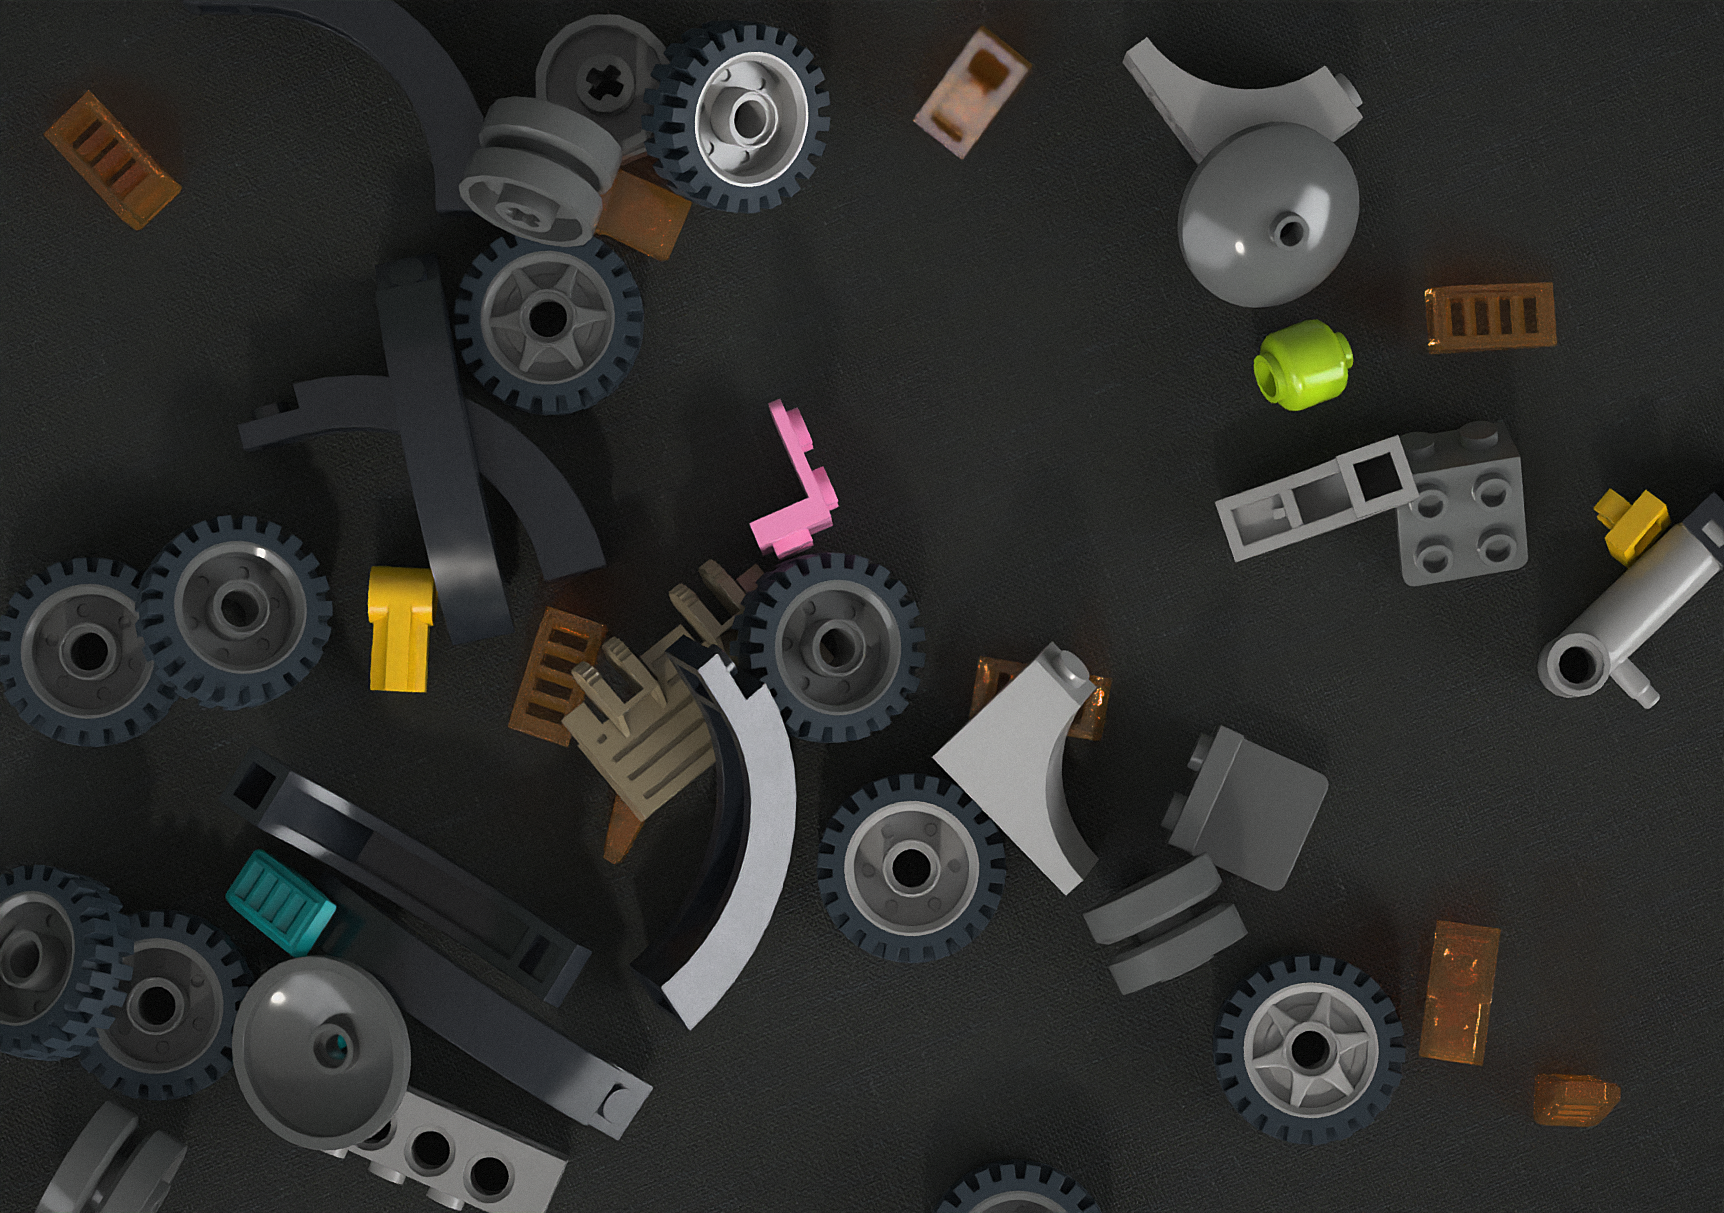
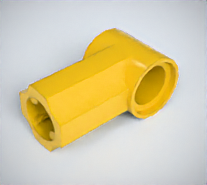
M372 566L368 591L369 622L374 623L370 690L427 693L430 626L435 625L438 593L431 568Z

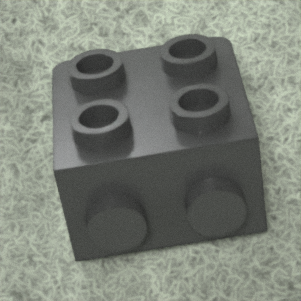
M1474 421L1463 425L1457 430L1433 434L1410 432L1400 436L1399 438L1420 496L1418 499L1395 507L1400 570L1404 582L1409 586H1421L1523 567L1528 561L1521 458L1505 423Z
M1222 725L1215 726L1211 736L1201 732L1186 764L1187 768L1195 771L1185 795L1178 791L1173 793L1160 822L1161 827L1169 830L1164 843L1193 856L1206 851L1215 866L1268 890L1277 891L1282 889L1288 880L1329 786L1327 778L1313 769L1244 739V735Z

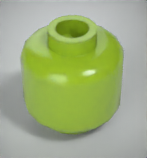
M1318 319L1305 320L1266 336L1260 346V354L1254 359V373L1257 384L1268 401L1271 403L1278 402V404L1289 411H1299L1335 398L1342 393L1347 385L1348 368H1351L1353 365V354L1347 339L1342 333H1334L1328 325Z

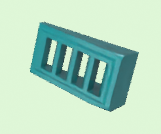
M256 849L252 853L225 895L226 901L238 913L295 958L307 955L336 910V905L296 868L264 849Z

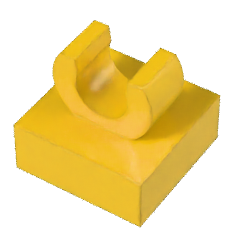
M1609 489L1593 507L1599 513L1597 519L1610 529V532L1604 538L1611 556L1628 569L1647 552L1671 524L1666 504L1647 490L1631 505L1614 490Z

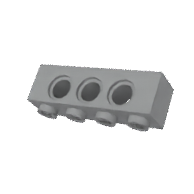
M410 1085L407 1086L404 1098L398 1110L391 1118V1128L386 1138L378 1140L368 1138L347 1148L323 1151L339 1158H345L349 1150L371 1160L368 1170L386 1180L403 1184L407 1176L430 1186L426 1196L442 1205L461 1211L466 1202L489 1213H545L570 1156ZM435 1131L446 1138L449 1143L450 1154L445 1163L429 1165L421 1160L416 1150L417 1139L421 1133ZM493 1157L505 1164L509 1174L508 1183L505 1188L499 1191H488L477 1183L474 1170L476 1163L480 1159Z

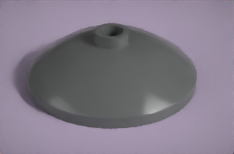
M1261 123L1229 136L1212 149L1200 162L1186 185L1181 199L1178 214V238L1181 252L1188 268L1194 277L1211 293L1224 301L1243 307L1262 308L1277 306L1305 295L1332 273L1351 244L1359 215V190L1354 171L1346 156L1332 141L1316 130L1297 123ZM1293 222L1290 232L1280 238L1282 228L1287 223Z
M307 955L285 961L269 969L252 985L246 993L236 1015L232 1037V1055L238 1083L254 1113L270 1130L281 1138L300 1147L312 1150L343 1149L363 1142L375 1135L391 1120L398 1110L407 1090L411 1069V1049L407 1028L402 1014L390 993L373 975L362 967L345 959L329 955ZM339 1035H341L346 1041L348 1049L347 1054H344L339 1049Z

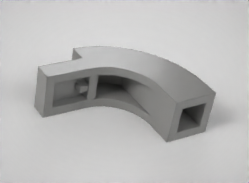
M1399 435L1338 455L1335 459L1308 470L1216 501L1215 504L1234 560L1239 562L1390 510L1418 499L1420 496Z

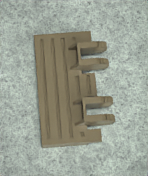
M709 559L699 567L700 576L707 588L712 591L730 613L731 619L721 626L698 596L682 583H679L669 591V597L673 606L676 607L685 621L703 641L702 645L707 648L711 644L717 645L730 657L737 667L739 666L738 657L730 656V641L738 639V631L732 629L735 615L743 614L745 607L740 603L748 591L756 590L758 585L755 582L764 572L755 564L734 581L720 564ZM681 624L638 659L624 642L615 636L602 645L603 653L610 665L616 669L636 693L625 704L606 683L600 673L593 666H590L589 663L582 661L571 670L576 683L607 721L602 724L583 702L565 716L561 722L579 742L578 747L641 823L716 762L711 736L704 716L665 653V650L683 634L693 639ZM820 640V655L829 664L834 659V656Z

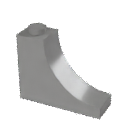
M1147 37L1129 49L1123 59L1125 67L1197 165L1223 140L1238 131L1257 124L1268 122L1297 123L1314 129L1330 141L1335 142L1356 127L1363 118L1357 109L1362 104V100L1354 86L1342 73L1334 77L1326 66L1311 75L1282 86L1265 89H1237L1215 85L1183 71L1158 51Z
M1052 641L955 732L932 758L1038 868L1067 895L1085 879L1099 860L1088 847L1072 820L1066 803L1062 781V756L1070 725L1077 711L1097 687L1089 680V672L1082 661L1069 651H1061Z

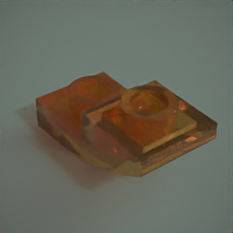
M619 169L612 187L605 194L600 195L603 211L594 234L597 236L608 235L659 261H665L669 259L693 202Z
M1437 920L1419 1057L1483 1066L1501 929Z

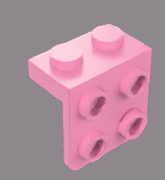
M777 399L768 403L770 413L807 498L749 524L762 555L764 556L775 551L778 559L783 560L814 546L811 535L833 526L829 511L839 507L824 467L822 466L811 471L804 453L814 448L798 407L786 412L781 399Z

